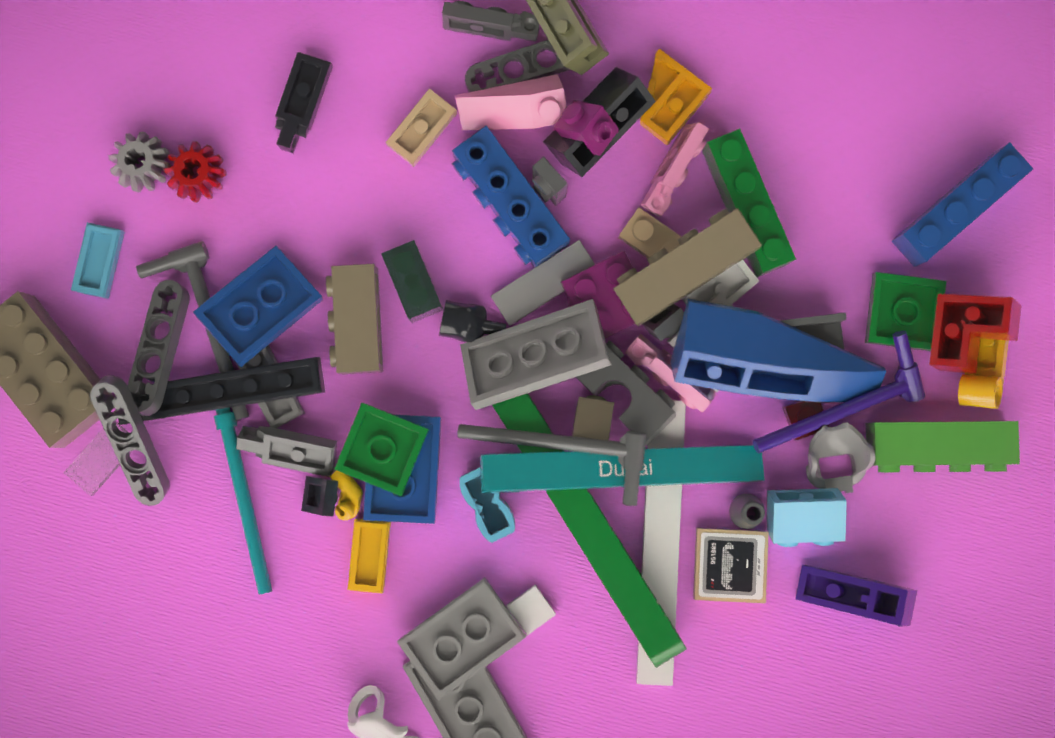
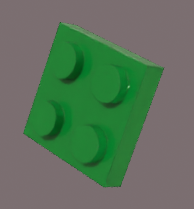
M880 272L873 273L865 343L895 347L892 334L898 331H906L911 349L931 351L938 294H945L947 281Z
M362 402L334 469L398 496H403L429 429Z

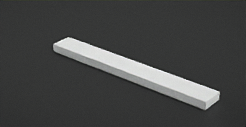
M673 400L675 405L672 409L675 411L676 417L647 446V449L684 448L686 405L682 401ZM682 485L645 486L641 575L656 597L657 603L661 605L675 628ZM638 641L636 683L673 686L674 657L656 668Z

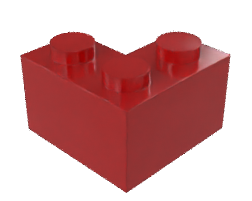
M938 294L929 365L940 371L976 374L980 339L1018 341L1022 305L1013 297Z

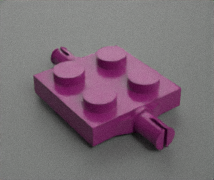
M621 251L560 282L568 297V307L593 299L597 306L605 339L635 324L613 289L619 285L617 279L633 269L625 251Z

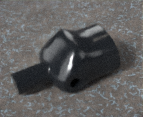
M446 300L439 336L470 343L483 337L484 334L490 335L506 329V324L487 320V311L484 306Z

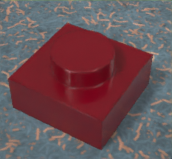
M799 401L782 407L788 425L824 411L821 402ZM821 428L816 429V430H814V431H812V432H809V433H807V434H804V435H802V436H800V437H797V438H795L794 440H799V439H802V438H805V437L814 435V434H816Z

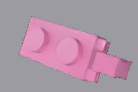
M700 122L684 125L651 180L652 186L641 203L642 207L656 216L664 214L672 204L671 194L674 187H679L688 174L686 167L692 157H697L706 144L704 137L709 128Z
M642 334L632 342L625 352L636 365H644L652 370L653 377L664 386L670 385L680 394L681 401L692 409L697 408L703 413L716 396V392L711 388L674 382L670 363L672 355L665 349H658Z

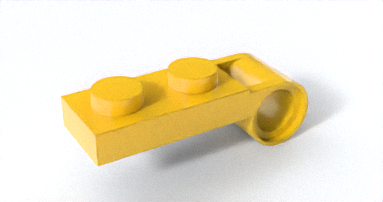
M980 339L976 374H962L959 381V405L993 409L1000 407L1009 340Z

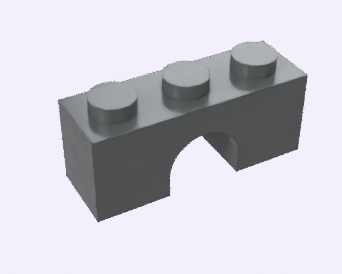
M609 340L606 346L611 365L577 376L576 378L596 396L611 385L626 387L631 392V403L619 419L630 431L645 432V445L648 446L676 417V413L672 409L675 402L661 389L655 393L646 384L650 380L649 377L636 365L630 369L621 360L624 356L623 352Z

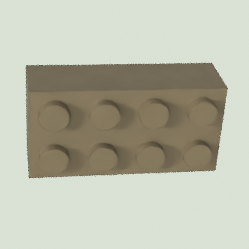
M17 291L0 305V386L49 448H65L100 420L90 397L92 388L100 378L35 296ZM106 389L103 391L105 395H111L113 399L115 398L112 395V393H109Z

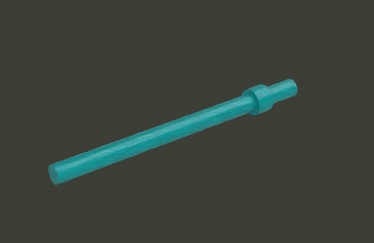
M230 408L216 410L217 415L214 416L216 429L221 430L258 594H265L272 591V586L240 450L236 449L237 436L234 426L238 424L234 412H231Z

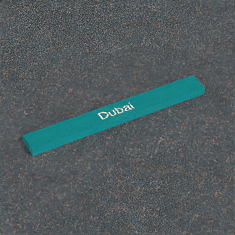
M753 445L645 449L643 470L640 471L639 487L761 482L765 480L762 452L757 453ZM577 451L487 454L480 456L482 493L624 487L626 469L618 461V456Z

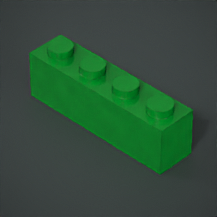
M739 128L708 141L702 153L725 207L729 213L738 208L761 243V248L747 257L754 275L758 278L789 265L796 260V257L741 129Z

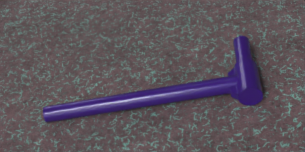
M898 331L892 334L900 364L894 376V382L753 440L756 452L761 453L898 395L906 399L907 402H916L924 399L925 393L918 364L913 360L907 332Z

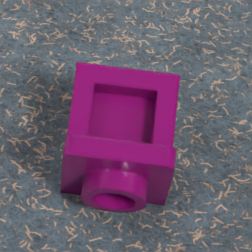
M573 100L565 108L562 116L553 127L561 137L584 142L590 151L598 156L603 153L619 130L601 105Z

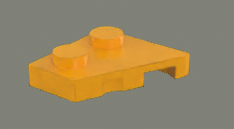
M659 48L655 55L652 75L647 89L656 102L641 116L640 125L664 144L668 145L711 94L712 88Z

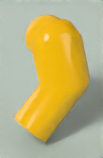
M335 471L330 478L338 481V488L341 490L338 505L335 506V514L341 520H349L354 518L360 511L363 491L352 476Z

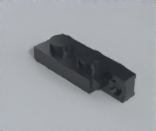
M300 52L297 53L275 115L277 119L275 127L281 130L276 143L279 149L294 153L299 136L307 137L308 132L312 128L333 67L331 62Z

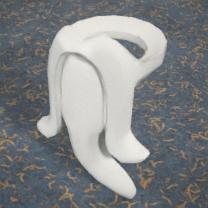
M372 685L363 687L352 698L348 708V728L358 738H419L416 736H405L408 732V726H394L383 718L385 699L383 692L378 687ZM375 695L377 697L375 711L358 717V711L362 702L367 697Z

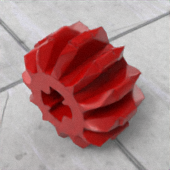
M192 141L189 150L183 144L178 145L180 153L178 157L174 154L168 155V159L174 165L164 168V173L172 177L167 182V185L171 189H177V196L185 199L190 196L193 202H199L201 193L207 199L213 198V193L210 190L213 186L218 190L223 189V185L217 181V178L226 176V171L219 167L224 160L220 155H213L214 149L210 145L201 148L197 141ZM195 166H198V176L196 178H193V168Z

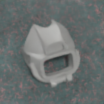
M848 422L836 427L824 425L814 435L809 445V464L806 466L807 478L817 488H838L840 492L852 493L853 485L863 479L866 471L875 462L874 448ZM840 455L850 456L853 470L852 475L823 479L819 466L820 458Z

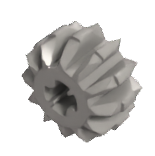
M140 132L137 138L128 133L125 135L126 144L114 142V146L119 152L118 154L108 155L109 160L116 163L110 169V172L115 177H120L118 183L125 188L131 185L132 190L139 193L145 186L148 190L155 191L154 180L157 179L162 183L166 182V178L161 172L164 168L171 166V164L164 161L170 155L169 150L160 148L162 141L157 137L149 139V135L145 132ZM143 156L145 158V161L141 160L143 166L137 168L135 164H140L137 160Z

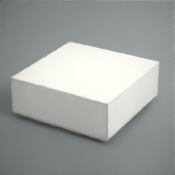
M533 585L506 606L527 636L556 615L536 585Z

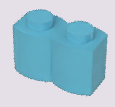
M478 468L461 476L459 480L461 493L466 502L476 510V523L481 534L489 542L493 543L515 532L513 512L509 505L500 498V492L482 493L481 469Z

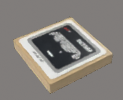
M696 528L693 599L766 603L769 532Z

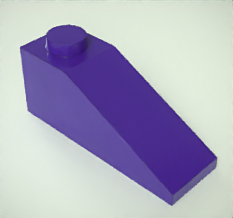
M802 565L795 600L902 627L911 626L917 590Z

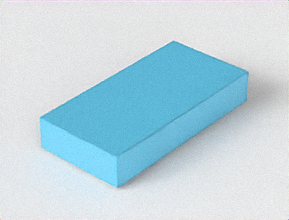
M87 223L71 291L109 299L124 231Z

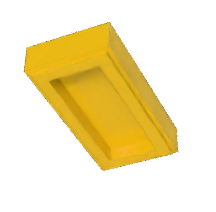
M354 519L348 590L384 593L391 522Z

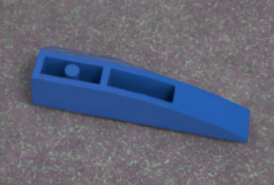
M688 299L670 360L674 382L744 395L811 402L849 401L880 388L886 374V369L880 365L759 311Z

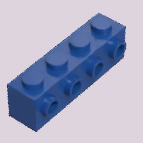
M487 126L452 150L456 160L452 163L453 168L463 181L469 178L476 189L472 191L473 195L484 209L490 206L497 217L493 219V222L504 237L510 234L518 244L513 249L525 265L531 262L536 268L569 245L570 238Z

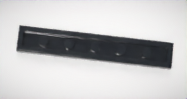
M313 357L168 381L160 409L150 416L141 415V418L145 422L325 393L321 358ZM150 395L139 396L138 402L148 401ZM118 419L119 425L130 424L125 419Z

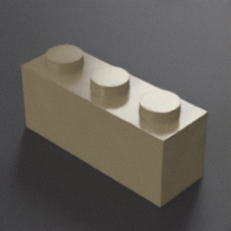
M375 264L331 266L332 276H326L327 296L333 297V311H328V328L330 332L335 334V346H330L329 350L331 367H336V373L341 375L383 372L378 268Z

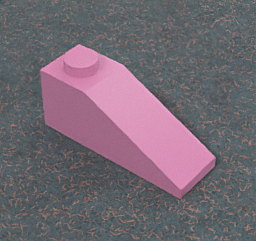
M558 74L455 95L462 130H481L485 126L489 130L545 127L556 124L567 107L564 88Z

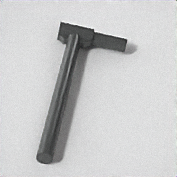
M203 241L170 251L167 256L136 266L137 273L141 279L172 268L187 273L198 307L210 299L201 268L205 266L209 259V253ZM206 329L219 372L234 371L229 354ZM246 405L232 407L237 421L249 417Z
M459 424L458 438L618 456V461L626 469L623 504L628 506L637 505L640 471L643 470L645 432L626 431V434L620 438L619 442Z

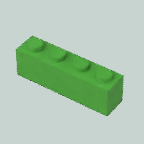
M1019 421L866 423V441L874 448L875 462L873 465L878 466V472H900V465H913V472H936V465H949V472H971V465H984V471L1004 472L1007 471V464H1020Z

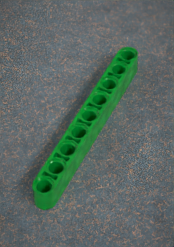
M528 393L492 405L507 429L553 434ZM517 445L521 453L565 452L559 449ZM588 489L545 490L653 665L657 668L685 651L687 648L661 605L657 603L656 597Z

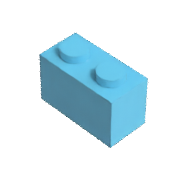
M838 488L767 491V532H769L773 544L783 547H794L799 543L809 542L820 546H829L834 544V542L845 541L847 500Z

